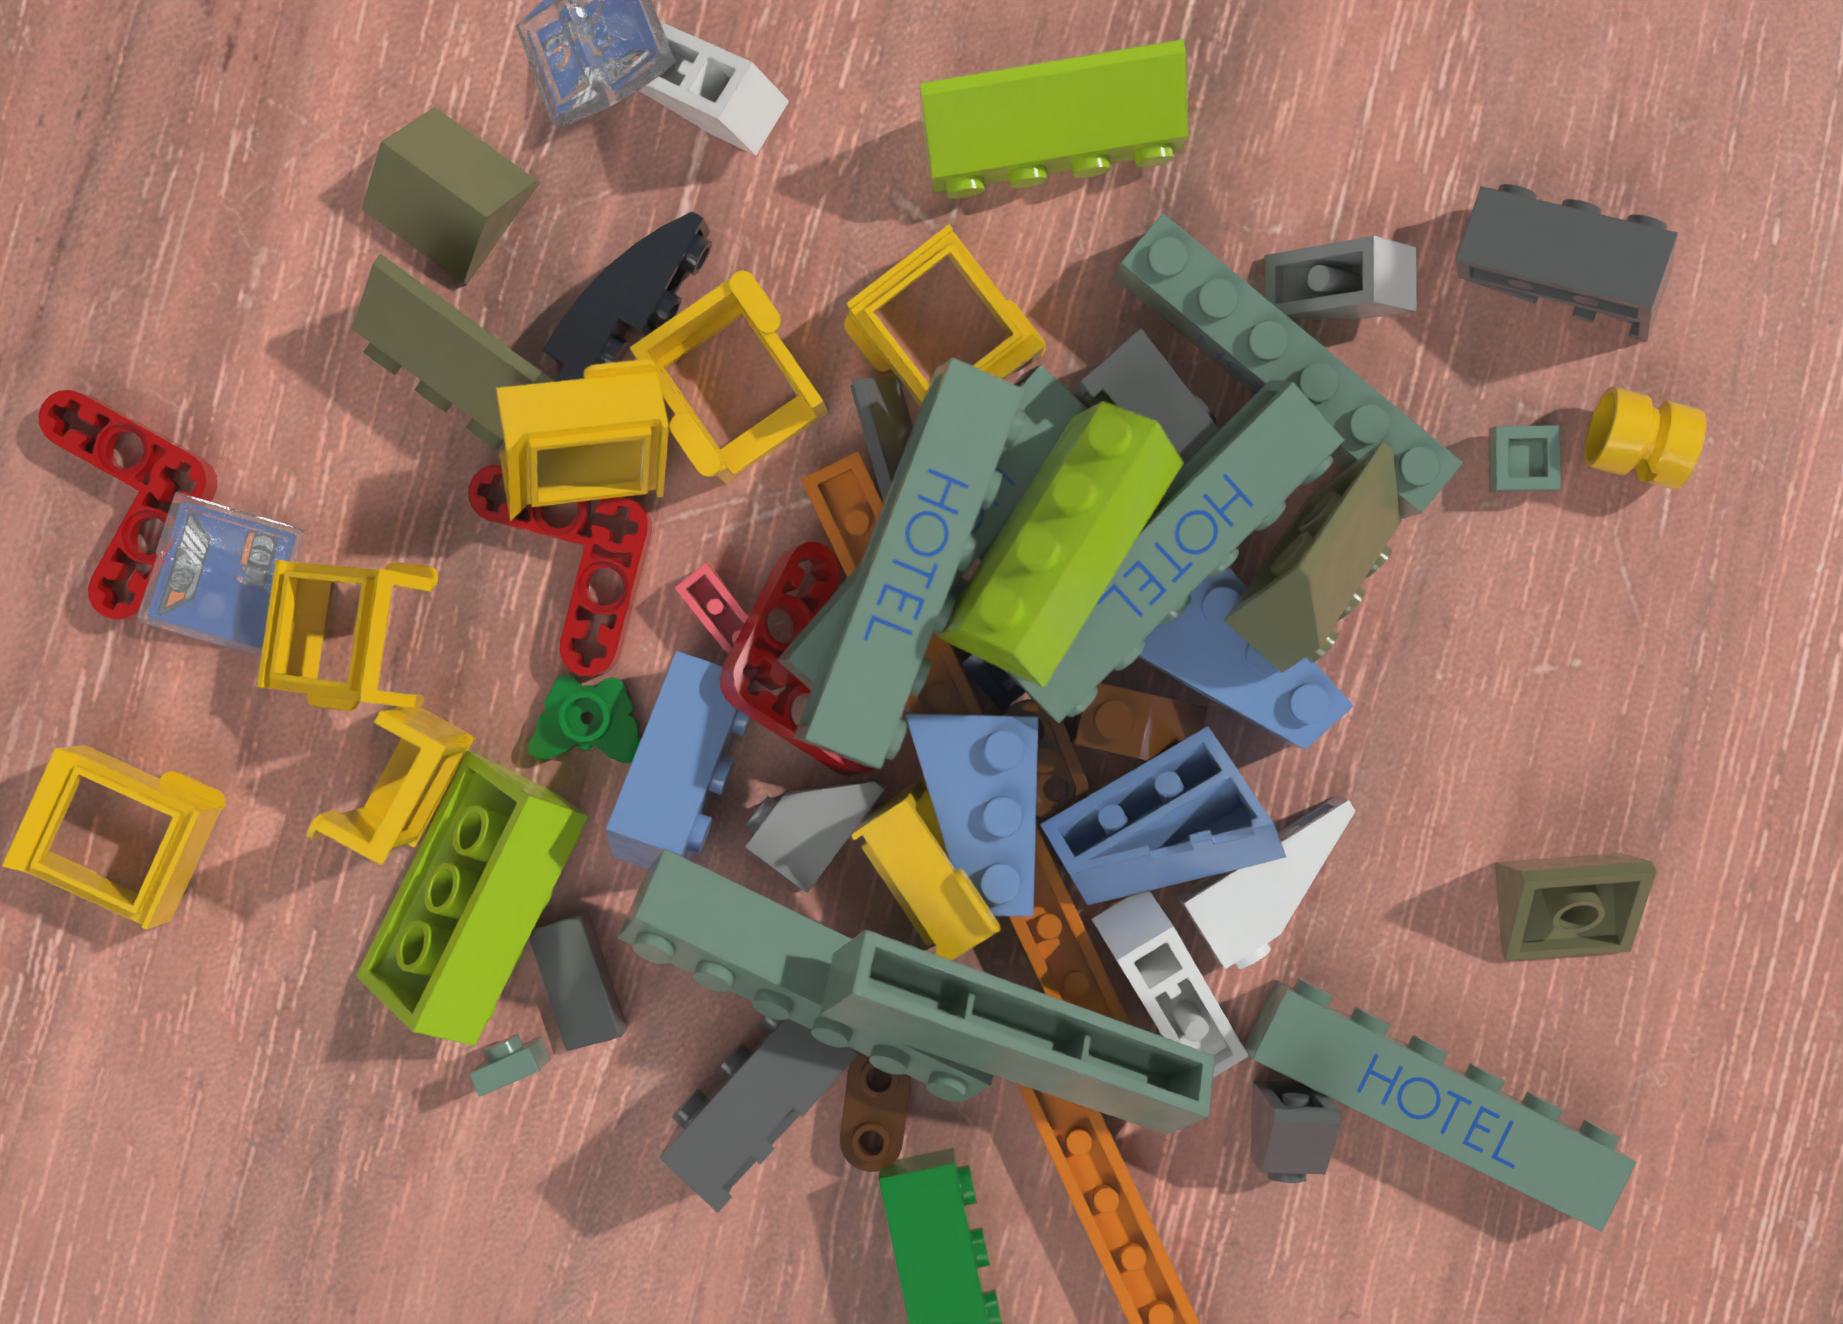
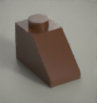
M1099 683L1096 686L1098 693L1093 702L1084 711L1075 716L1070 739L1076 745L1151 760L1201 731L1207 707Z

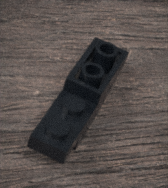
M690 212L661 226L635 243L608 265L581 293L561 319L542 350L554 361L563 365L555 382L584 379L583 372L591 365L622 362L629 346V342L623 339L628 330L644 338L676 316L682 298L676 295L687 273L695 276L701 270L712 247V241L706 239L710 230L703 217Z

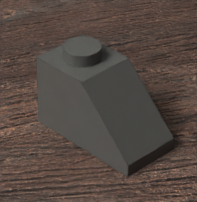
M1253 1081L1250 1157L1259 1171L1268 1173L1269 1179L1283 1183L1305 1182L1307 1174L1326 1175L1341 1126V1110L1328 1096L1302 1083Z

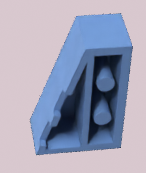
M1229 567L1215 577L1210 578L1207 576L1190 593L1192 601L1179 617L1167 624L1160 623L1142 640L1145 643V647L1137 658L1286 744L1306 750L1354 705L1315 662L1311 663L1306 658L1281 673L1224 621L1245 590V584Z
M676 650L606 827L612 857L649 869L664 849L689 861L693 853L700 854L712 822V818L706 816L713 794H723L733 768L735 758L727 756L734 734L744 736L751 721L749 716L733 707L725 699L720 689L719 677L722 666Z
M906 712V719L950 862L956 870L961 868L967 874L994 916L1033 917L1038 717L1035 715Z
M1208 726L1040 824L1087 905L1286 858L1273 821Z

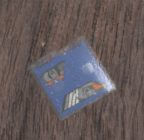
M543 0L516 25L550 120L560 127L601 112L624 100L655 80L676 63L651 0Z
M175 492L156 549L157 558L138 612V623L261 656L275 559L296 562L305 530Z

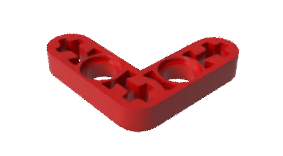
M73 390L57 391L49 395L42 403L38 414L39 426L44 436L55 445L139 491L95 569L88 586L89 601L94 610L103 617L113 620L138 619L149 612L163 565L179 536L176 537L169 547L177 516L172 512L155 508L154 505L157 499L168 503L173 501L170 507L179 509L182 504H189L207 510L218 486L217 475L212 465L201 456L100 400ZM67 409L78 411V416L82 420L103 429L99 432L97 438L88 433L69 429V424L62 419L64 412ZM127 433H135L141 439L144 449L142 459L131 468L121 467L114 457L116 442ZM191 468L189 478L196 482L195 489L192 493L180 491L176 495L179 485L171 480L173 473L176 470L187 472ZM151 519H159L168 530L167 544L162 551L156 554L146 553L141 548L138 540L140 528ZM126 555L133 561L151 565L150 573L134 571L136 565L124 563ZM130 578L127 589L135 594L131 603L119 602L115 605L118 595L115 591L111 590L112 583L114 581L126 582Z
M490 465L481 468L472 477L468 486V499L471 508L478 516L501 525L584 546L560 639L559 653L565 666L575 674L593 677L608 673L616 665L621 655L652 534V521L648 511L640 503L625 496L599 499L601 502L595 510L596 513L617 518L620 516L622 508L630 509L629 519L638 524L636 535L625 534L621 544L614 543L615 532L591 524L592 537L582 536L591 519V500L576 502L578 506L577 516L569 526L564 528L552 527L545 519L544 506L532 507L531 504L529 522L521 520L527 510L525 507L510 522L507 502L501 503L498 512H493V501L484 497L487 485L493 487L498 486L501 477H503L501 465ZM612 569L621 576L623 592L615 603L607 606L600 605L590 595L589 582L598 571ZM583 607L598 615H616L614 628L607 624H600L597 643L607 646L604 658H593L590 667L583 664V653L574 650L577 639H588L593 625L592 620H580Z
M805 542L783 552L777 560L722 667L719 677L720 689L725 699L733 707L833 771L845 776L868 773L876 768L867 767L793 738L798 727L792 718L791 709L793 702L801 695L809 698L811 690L778 662L777 659L831 598L840 577L839 563L835 554L824 544ZM809 560L812 563L810 574L817 581L802 586L796 597L786 594L799 588L805 571L798 564ZM773 608L784 610L793 622L792 637L787 643L777 641L769 632L767 620ZM756 667L759 670L756 680L770 691L783 688L785 685L786 688L778 696L765 689L749 693L747 688L750 680L742 673L744 670Z

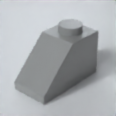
M1370 236L1265 255V298L1291 320L1367 319L1416 312V247Z
M873 778L787 791L778 803L767 796L745 826L754 833L745 848L808 893L884 791L886 785Z

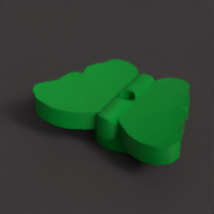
M568 675L558 677L544 701L546 711L538 717L535 733L528 742V754L536 759H554L566 754L576 746L580 750L592 751L597 747L609 758L621 763L632 764L641 738L639 723L631 716L634 713L635 706L628 694L626 684L612 677L602 680L596 687L592 685L583 686L574 677ZM587 713L593 715V720L589 724H585L583 721V717Z

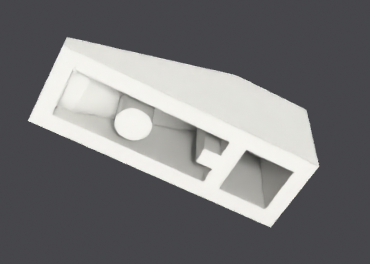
M653 18L669 62L657 73L636 86L635 89L711 135L753 155H757L789 103V100L753 62Z
M1335 796L1277 832L1286 858L1208 876L1176 896L1215 959L1225 969L1233 964H1236L1238 969L1246 968L1270 952L1271 948L1268 942L1281 935L1354 815L1355 809L1349 800Z
M1150 891L1130 895L1092 918L1093 923L1163 1037L1215 1055L1213 1078L1249 1057L1174 926Z

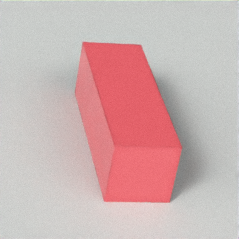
M705 563L678 584L675 589L729 655L749 613L711 565ZM754 667L744 670L743 674L748 675L750 681H754L759 670Z

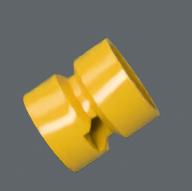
M1612 386L1601 396L1589 422L1583 450L1584 463L1587 467L1620 476L1628 474L1634 468L1636 477L1640 481L1673 490L1679 489L1690 477L1701 454L1706 432L1705 413L1699 408L1665 400L1658 408L1653 407L1652 399L1648 395Z

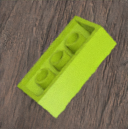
M1184 39L920 83V121L932 193L946 191L948 198L961 199L983 193L985 191L984 185L1009 181L1011 188H1028L1045 183L1048 180L1047 174L1072 170L1073 177L1087 178L1110 171V164L1135 160L1136 167L1146 168L1172 161L1174 159L1173 153L1181 152L1188 137L1187 72Z
M1101 402L1073 416L956 600L945 628L940 634L936 633V635L947 643L1045 688L1183 465L1181 458L1160 424L1155 420L1105 402Z
M467 750L356 977L412 1032L476 1046L486 1023L495 1012L496 1003L515 965L523 955L525 944L543 908L546 907L551 899L553 888L571 852L577 846L581 831L589 816L559 794L479 754Z

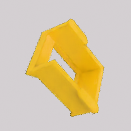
M950 224L846 303L849 313L844 321L846 333L875 370L881 373L892 370L920 407L930 384L879 320L875 312L946 257L954 264L1009 337L975 363L973 367L1004 380L1026 362L1033 364L1036 360L1040 359L1046 349L1045 342L1018 306L1013 301L1004 298L953 232Z
M744 270L735 272L730 279L630 347L637 360H652L656 363L662 396L675 414L670 421V431L701 475L705 477L717 475L725 484L829 414L824 401L776 333L781 326V317L753 275ZM743 316L798 396L720 449L666 369Z
M635 360L596 364L584 370V379L496 388L505 449L499 453L510 522L527 504H531L532 507L642 495L648 494V490H655L657 498L663 497L669 425L657 366L654 361Z
M275 559L257 687L304 693L308 703L313 707L347 712L354 711L358 707L359 702L415 708L417 695L378 690L392 588L431 592L438 582L437 570L427 565L391 562L384 569L379 568L377 570ZM332 582L361 585L347 683L318 679Z
M419 693L411 694L417 695L415 708L397 706L395 710L380 711L374 723L401 737V740L365 806L343 813L332 810L318 814L309 826L306 837L316 840L328 836L383 866L391 849L405 844L416 848L446 794L467 750H470L476 737L423 709L422 705L425 697Z
M87 745L55 748L1 867L29 873L142 925L141 928L148 930L172 921L217 819L226 806V797L220 790L178 771L166 772L161 778H158ZM82 777L173 817L139 893L108 880L93 870L53 852H49Z
M924 776L870 810L852 832L851 836L854 840L863 835L866 841L861 848L927 947L932 943L936 945L935 955L952 961L1001 930L995 916L967 874L961 868L956 870L950 862Z

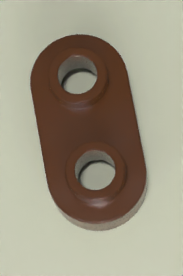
M1023 699L1011 705L1004 714L1035 715L1043 726V734L1037 742L1036 815L1044 820H1049L1088 797V782L1063 720L1060 723L1055 721L1032 699ZM1051 777H1060L1066 782L1067 791L1059 800H1050L1044 795V784Z
M858 1052V1055L849 1064L840 1130V1148L845 1159L855 1168L866 1172H877L879 1169L891 1166L901 1153L911 1076L907 1074H891L892 1079L889 1084L884 1087L873 1086L868 1081L867 1074L875 1067L869 1062L868 1056ZM870 1130L878 1132L883 1138V1144L875 1150L864 1148L859 1141L860 1136L864 1132Z

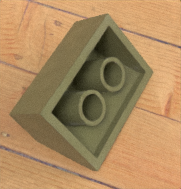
M381 253L372 264L352 327L355 332L370 342L363 353L394 375L402 366L421 379L414 389L416 392L446 413L452 404H455L472 417L466 428L488 445L498 450L504 442L496 388L554 381Z
M1384 441L1307 498L1224 619L1230 627L1281 673L1304 658L1311 663L1317 661L1332 647L1339 635L1333 627L1338 620L1347 616L1360 603L1366 593L1360 586L1363 580L1374 574L1392 553V549L1386 544L1401 523L1392 448Z

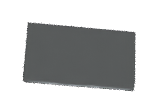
M860 378L853 380V384L850 387L882 499L885 502L913 426L902 387L897 378Z
M587 910L533 928L529 940L566 1050L569 1051L622 1037L628 1028L589 911Z

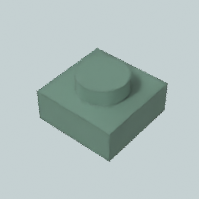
M1560 425L1495 426L1489 429V492H1553L1561 489Z
M519 1034L484 1049L483 1053L486 1060L481 1062L469 1074L479 1097L539 1072L551 1058L541 1036L522 1044Z

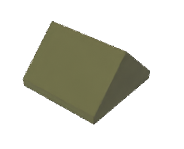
M434 107L381 142L361 210L467 285L540 183Z
M1623 853L1495 862L1501 950L1504 960L1512 961L1631 952L1656 874L1653 862Z

